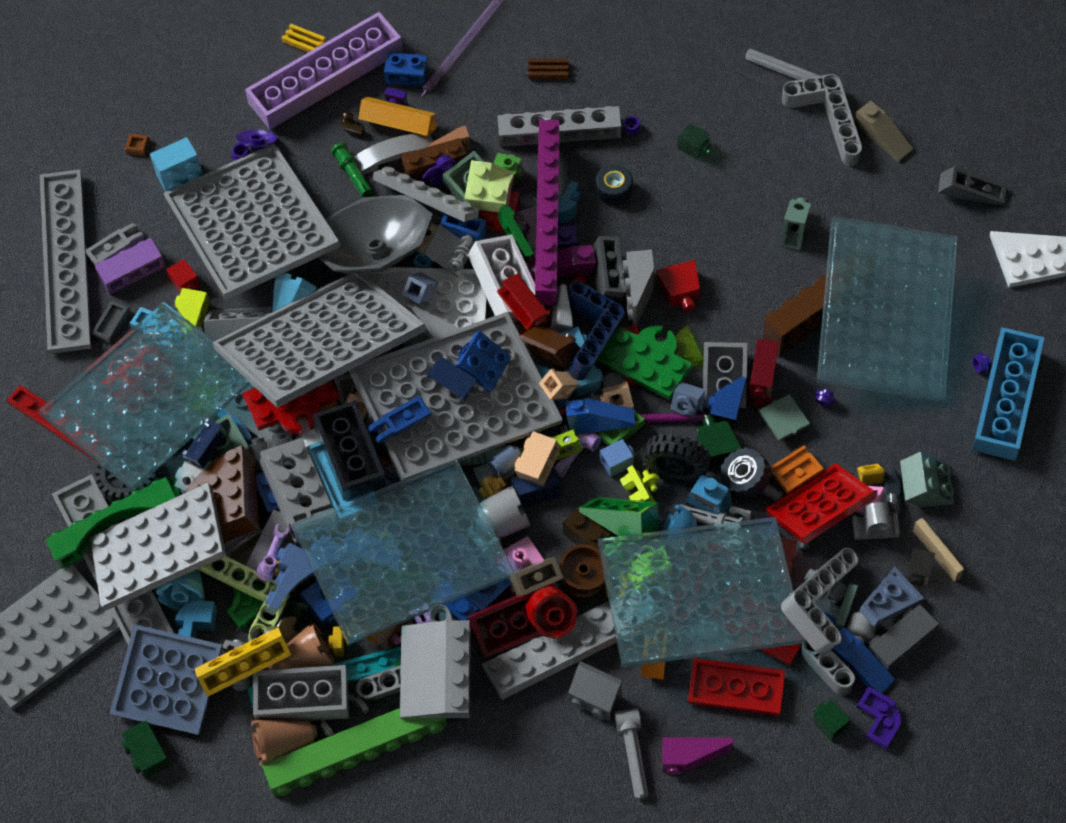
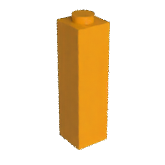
M371 97L361 100L358 118L360 120L425 136L432 134L437 127L436 113Z

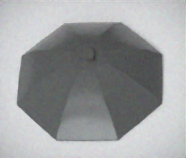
M407 195L361 198L325 219L339 240L341 247L318 258L333 271L344 274L383 272L414 254L419 249L428 230L432 213Z

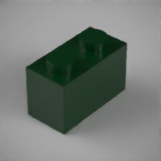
M147 720L121 733L125 739L121 744L127 755L132 753L135 760L131 763L137 774L142 772L145 779L170 766Z

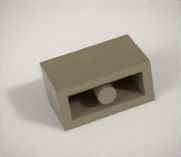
M555 557L547 558L508 575L516 595L520 594L522 596L563 579Z

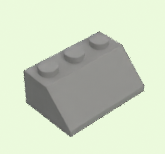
M272 307L209 310L204 319L206 346L212 345L213 347L212 342L272 313Z

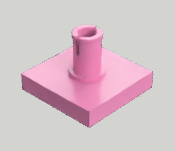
M528 536L490 557V561L506 576L544 560ZM511 586L509 591L514 596L516 593L513 586Z

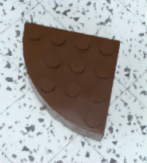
M241 445L227 451L208 465L188 485L185 491L187 493L206 483L212 486L223 542L259 529L256 459Z

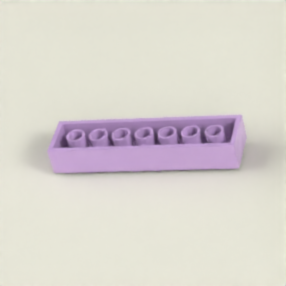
M378 12L245 89L248 104L268 129L271 130L385 63L388 52L402 53L401 36L383 15Z

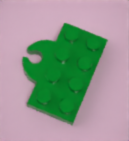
M619 326L597 359L598 364L668 400L672 399L675 389L684 381L693 367L691 362L676 355L677 340L671 330L667 332V339L665 341L659 342L656 340L663 333V326H650L643 329L638 335Z

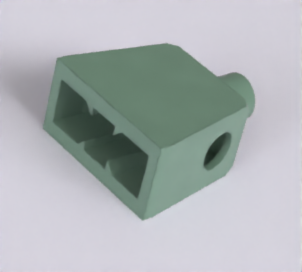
M805 198L790 200L784 218L780 246L801 250L811 204ZM793 224H798L797 232L791 229Z

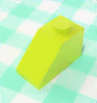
M182 288L180 296L176 297L175 308H177L180 318L192 336L198 339L210 302L206 292Z

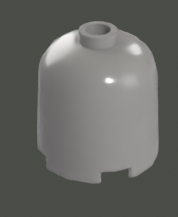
M513 486L483 500L477 507L478 519L474 521L479 532L484 531L491 539L496 536L503 538L531 526L522 507L518 509L521 503Z

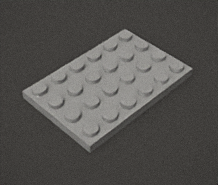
M209 483L90 537L100 604L105 611L226 556L213 488Z
M73 564L58 570L0 613V695L12 710H15L120 630L111 610L105 611L101 607L99 595Z

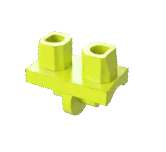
M633 465L628 467L629 473L622 477L620 481L627 491L634 487H637L639 490L629 496L630 500L655 502L648 488L650 487L652 492L658 489L656 483L659 481L658 474H650L648 470H645L642 473L644 478H642L640 472L635 470Z

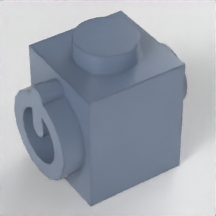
M681 382L674 391L670 409L677 411L679 414L695 418L697 413L703 411L705 407V390Z

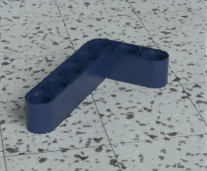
M573 281L567 289L570 309L595 323L568 369L572 378L584 380L625 312L621 305L580 281Z

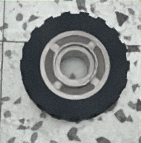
M749 448L738 449L734 453L732 452L724 460L720 472L721 482L730 489V493L733 496H737L739 499H751V497L758 496L769 485V480L772 476L768 461L761 453Z

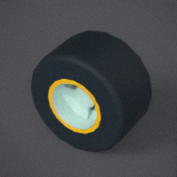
M609 165L602 168L597 174L596 193L602 202L608 205H619L626 202L632 195L633 178L627 168L621 165Z

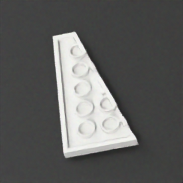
M990 232V238L1008 288L1066 276V237Z

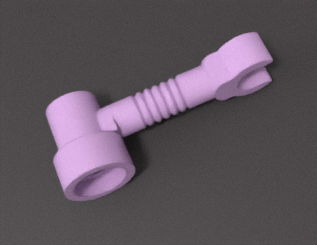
M594 432L576 434L582 447L592 452L599 447L602 440L601 436ZM580 452L565 457L555 465L554 469L557 476L560 478L565 476L570 468V464Z
M279 523L276 524L273 530L274 538L268 554L259 563L256 570L257 577L263 581H269L273 578L277 563L275 558L282 540L287 537L289 532L288 527L284 533L279 532Z

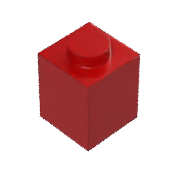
M185 259L166 269L170 281L179 293H181L182 288L197 290V288L201 287L198 276Z

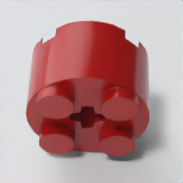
M553 586L542 588L536 591L526 603L529 622L545 637L561 638L570 633L575 627L577 607L558 588Z

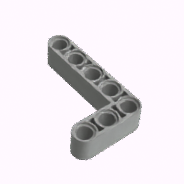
M828 74L787 82L783 87V105L788 108H795L823 102L842 162L846 166L857 165L860 161L862 146L840 78L837 75Z
M850 548L842 549L781 603V609L785 616L819 654H825L841 642L842 637L839 630L815 602L857 565L858 557Z
M436 605L430 610L431 622H438L435 620V616L439 612L447 614L444 621L453 620L450 611L444 605ZM401 665L361 679L356 686L358 695L364 701L371 702L400 692ZM388 677H394L396 680L392 687L384 686V682ZM373 685L374 689L371 694L364 695L362 693L364 686Z

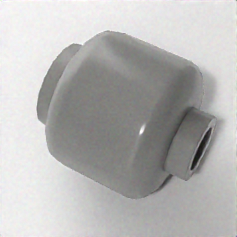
M860 611L851 614L846 626V630L863 644H868L875 637L878 625L874 627Z

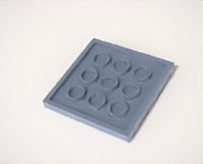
M134 624L110 714L141 722L147 720L149 724L200 735L210 696H206L197 678L195 668L221 656L223 645Z

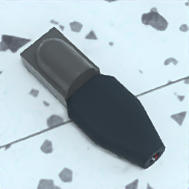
M889 470L884 482V488L886 489L884 495L886 496V503L889 508V516L897 513L899 517L902 484L897 471Z

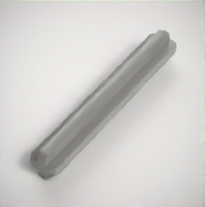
M749 49L746 53V60L797 80L820 76L753 49Z

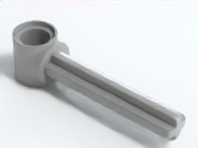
M634 708L615 711L617 731L624 735L634 796L636 799L648 797V789L637 734L641 729L639 710Z

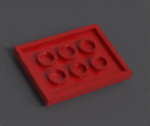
M835 463L765 508L770 518L803 544H806L874 500L876 494L874 490Z

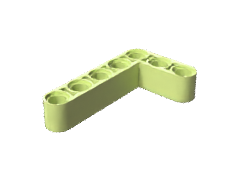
M226 556L197 569L264 602L249 630L248 641L254 639L252 637L254 632L261 631L264 633L268 627L277 625L288 603L290 593L285 597L274 614L275 618L272 621L265 620L263 613L268 606L265 601L270 591L275 592L277 584L274 583L275 580L263 581L257 577L255 570ZM219 561L225 567L221 571H216L213 569L212 564ZM242 572L245 578L237 581L233 579V573ZM260 581L264 583L265 588L257 591L253 588V584Z

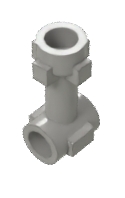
M811 568L806 574L804 580L806 581L816 571ZM838 581L827 591L826 598L830 602L837 604L838 601L844 598L847 587Z

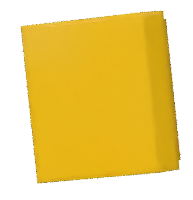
M879 464L857 468L860 481L864 484L883 483L884 469Z

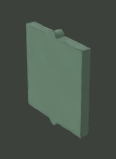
M790 394L777 401L773 400L771 404L759 410L760 415L778 441L790 435H796V432L810 425Z

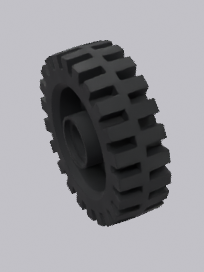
M660 434V436L656 435L649 439L644 452L643 463L649 472L658 474L662 480L666 478L668 482L674 480L677 484L682 482L685 484H690V482L695 484L701 475H707L711 455L708 449H704L705 446L702 444L698 445L696 440L690 441L691 438L688 437L683 439L682 435L674 437L673 434H668L667 436Z
M129 443L124 444L123 449L119 445L115 447V452L111 449L108 451V457L104 455L101 458L102 462L98 463V469L95 470V480L100 492L109 503L112 504L116 500H122L130 496L132 492L151 485L153 481L163 477L161 465L150 448H146L142 444L138 446L137 443H132L130 447Z

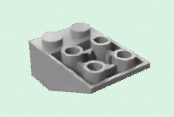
M652 250L626 252V260H623L626 289L625 300L628 305L627 317L628 320H632L633 326H637L654 290Z

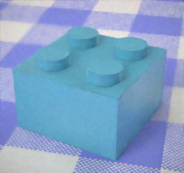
M187 137L150 153L157 178L165 192L203 175L198 156Z

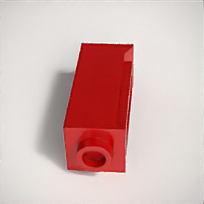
M520 273L505 279L502 282L504 287L498 289L497 293L525 329L529 331L535 326H543L550 311H546L545 307L526 283L521 280Z

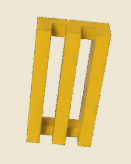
M290 24L289 30L285 31L286 35L281 37L283 43L308 53L314 50L315 47L307 44L317 48L326 42L324 36Z

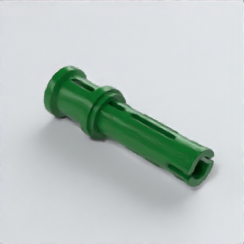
M345 142L336 144L331 149L332 156L336 157L339 161V167L347 172L361 197H367L365 193L369 197L373 190L358 169L356 158L349 153Z

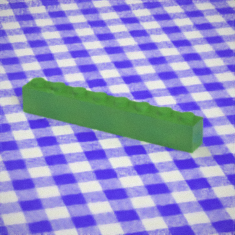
M399 708L262 764L274 797L277 795L285 796L294 788L309 786L314 780L321 777H331L336 771L343 768H353L362 760L375 759L379 756V753L387 750L394 751L401 744L416 742L428 733H438L447 726L446 718H400Z

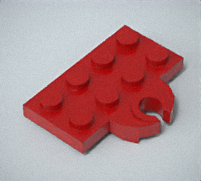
M332 380L278 408L256 388L242 393L258 431L279 423L283 430L290 435L292 433L303 434L302 426L297 423L301 418L308 419L309 429H314L313 414L320 412L321 406L340 399Z

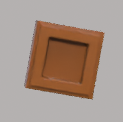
M129 133L124 149L125 153L145 156L150 142L149 136Z

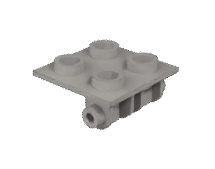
M439 224L424 254L456 277H459L467 262L468 253L473 245V238L470 235H466L460 239Z

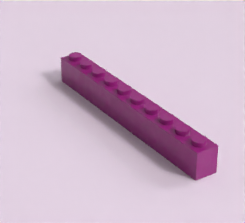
M539 120L535 296L542 305H556L560 120Z

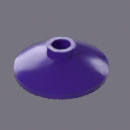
M247 130L238 133L236 140L238 143L250 147L251 150L258 151L263 147L276 143L277 136L269 131Z

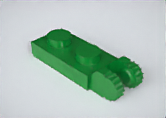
M503 205L497 217L505 233L513 235L526 263L533 257V245L529 240L525 239L521 225L515 222L513 218L514 211L511 210L510 206Z

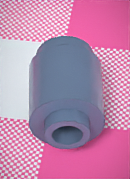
M507 445L492 456V460L488 463L497 476L505 475L515 467L516 460L522 454L516 446Z

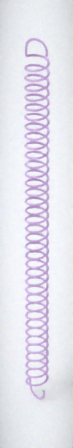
M495 0L492 1V3L490 4V6H488V11L491 10V9H489V7H490V8L493 7L494 9L496 8V7H494L493 2H494V3L497 2L498 4H499L500 2H499L498 0H497V1H495ZM471 27V29H470V30H472L471 33H473L474 35H475V34H478V33H477V30H476V29L474 30V29H472V27ZM465 35V37H463V39H462L463 41H464V40L467 41V42L469 41V40L467 39L468 37H466V35ZM446 58V60H444V62H443L445 65H446V64H448V65L450 64V63L448 62L449 60H447V58ZM442 63V65H440V68H438V70H437L438 72H439V69H441V71H442L443 68H441V66H442V67L444 66L443 63Z

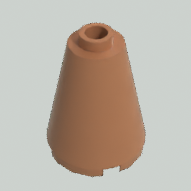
M313 623L287 643L291 656L269 666V669L330 666L334 663V657L327 641H324L321 636L323 633Z
M257 719L251 722V727L256 726V732L252 733V740L256 758H262V761L259 762L260 766L313 744L314 738H317L316 727L314 724L311 725L310 721Z

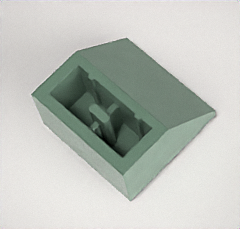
M923 452L900 461L905 501L919 507L954 504V491L950 478L951 470L948 463Z

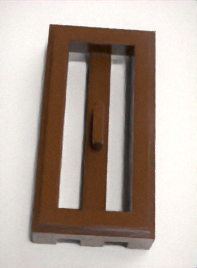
M529 59L528 79H568L569 59Z

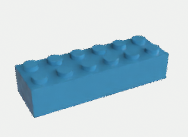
M1001 328L972 451L1016 461L1045 337Z

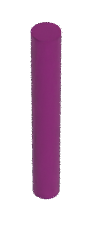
M679 413L641 414L645 419V423L702 422V418L707 415L706 413H697L694 418Z

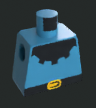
M705 475L700 476L685 502L686 505L692 508L718 515L723 512L728 514L730 506H733L730 489L718 483L714 478H709Z

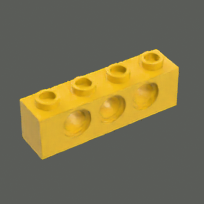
M276 628L195 668V672L208 697L291 656V653L279 628Z

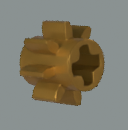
M494 474L480 482L482 487L479 488L478 492L483 500L503 491L506 484L501 476L496 479Z

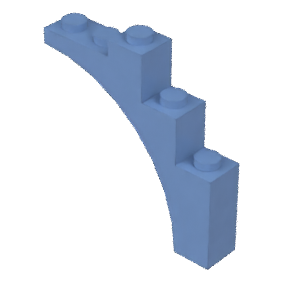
M357 528L351 534L347 533L342 544L322 535L319 541L314 540L309 552L289 543L285 549L280 548L275 558L279 561L276 569L280 570L274 582L277 584L275 592L270 591L265 601L268 604L265 612L274 615L285 597L296 586L314 575L333 570L336 567L361 568L378 573L395 572L404 551Z

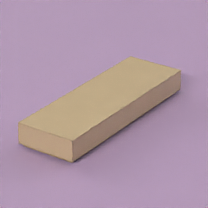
M921 518L916 521L913 532L954 582L959 580L964 570L963 566L924 519Z

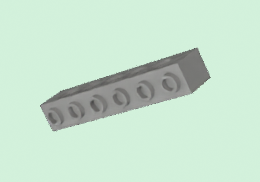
M619 106L497 115L500 147L538 144L539 127L537 126H539V120H560L559 143L621 138Z

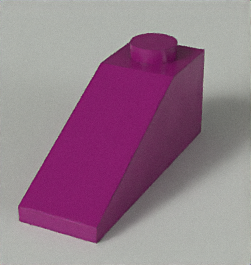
M571 246L557 251V279L574 278L579 274H582L584 277L592 276L596 264L593 246ZM536 258L527 262L533 280H535Z
M663 737L662 772H667L670 775H679L682 772H688L732 751L733 738Z

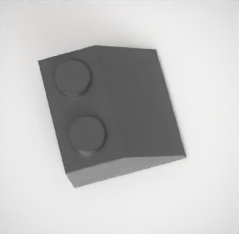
M580 661L568 692V700L573 707L580 710L584 708L590 711L594 717L602 720L605 718L610 721L622 698V680Z

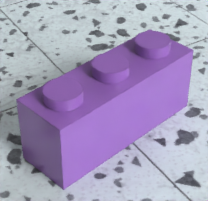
M151 238L141 241L137 245L123 250L119 254L95 265L98 276L109 295L165 267L162 255Z

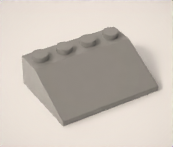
M448 620L402 626L400 718H470L471 625L469 620Z

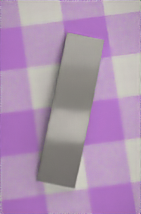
M409 134L377 143L354 156L356 158V165L362 175L379 170L378 165L402 158L401 154L429 147L433 140L431 135L425 136L421 134Z

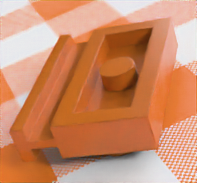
M805 445L771 466V474L786 494L824 470L815 457L806 450Z

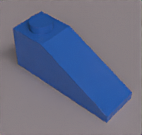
M588 398L566 401L569 430L574 429L575 434L635 427L633 408Z
M843 627L839 631L842 637L841 642L831 650L853 672L856 678L867 687L869 686L883 694L895 681V678L858 638Z

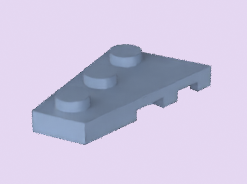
M894 566L878 588L863 603L859 611L875 627L907 611L909 608L920 605L924 597Z

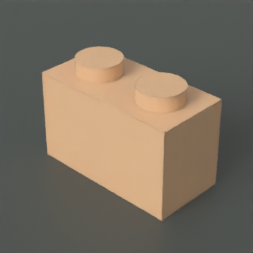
M532 432L530 438H527L521 457L515 463V472L520 479L544 486L561 450L557 440Z

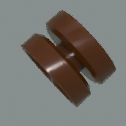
M579 544L570 547L564 552L559 562L563 579L557 581L558 587L573 601L586 602L593 600L602 592L608 576L609 564L606 556L592 545Z

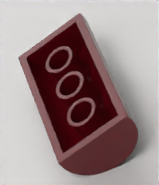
M553 582V583H551V584H549V585H546V586H544V587H542V588H545V587H547V586H553V587H555V584H554V582ZM542 588L523 596L520 594L468 616L472 633L484 658L541 635L528 620L526 603L536 591Z

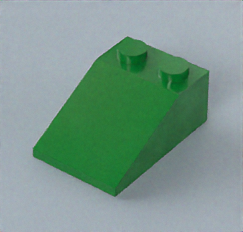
M597 497L579 507V512L619 537L629 538V541L632 542L642 541L643 538L659 529V502Z

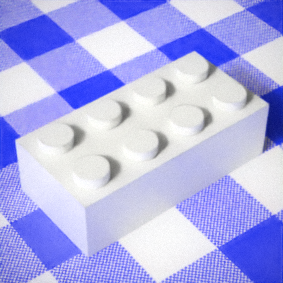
M513 235L475 241L468 253V257L494 315L497 316L508 312L513 323L520 322L497 293L498 289L504 287L502 282L505 279L520 273L521 280L526 283L535 295V283Z

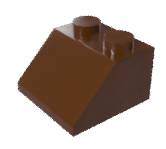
M541 325L535 326L519 338L533 355L566 370L569 369L580 349L573 336L567 333L561 335L551 326L546 328Z

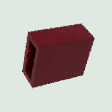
M757 339L748 405L763 408L770 404L779 345L777 341Z

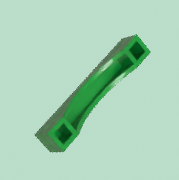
M166 477L157 479L151 485L132 492L130 496L114 501L103 510H97L91 516L72 523L70 527L54 532L45 539L54 560L63 569L82 559L91 544V536L108 529L118 522L135 517L174 499L176 495Z

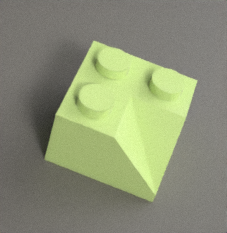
M471 160L464 198L465 202L470 203L472 207L479 210L499 212L503 205L509 206L514 174L493 163Z

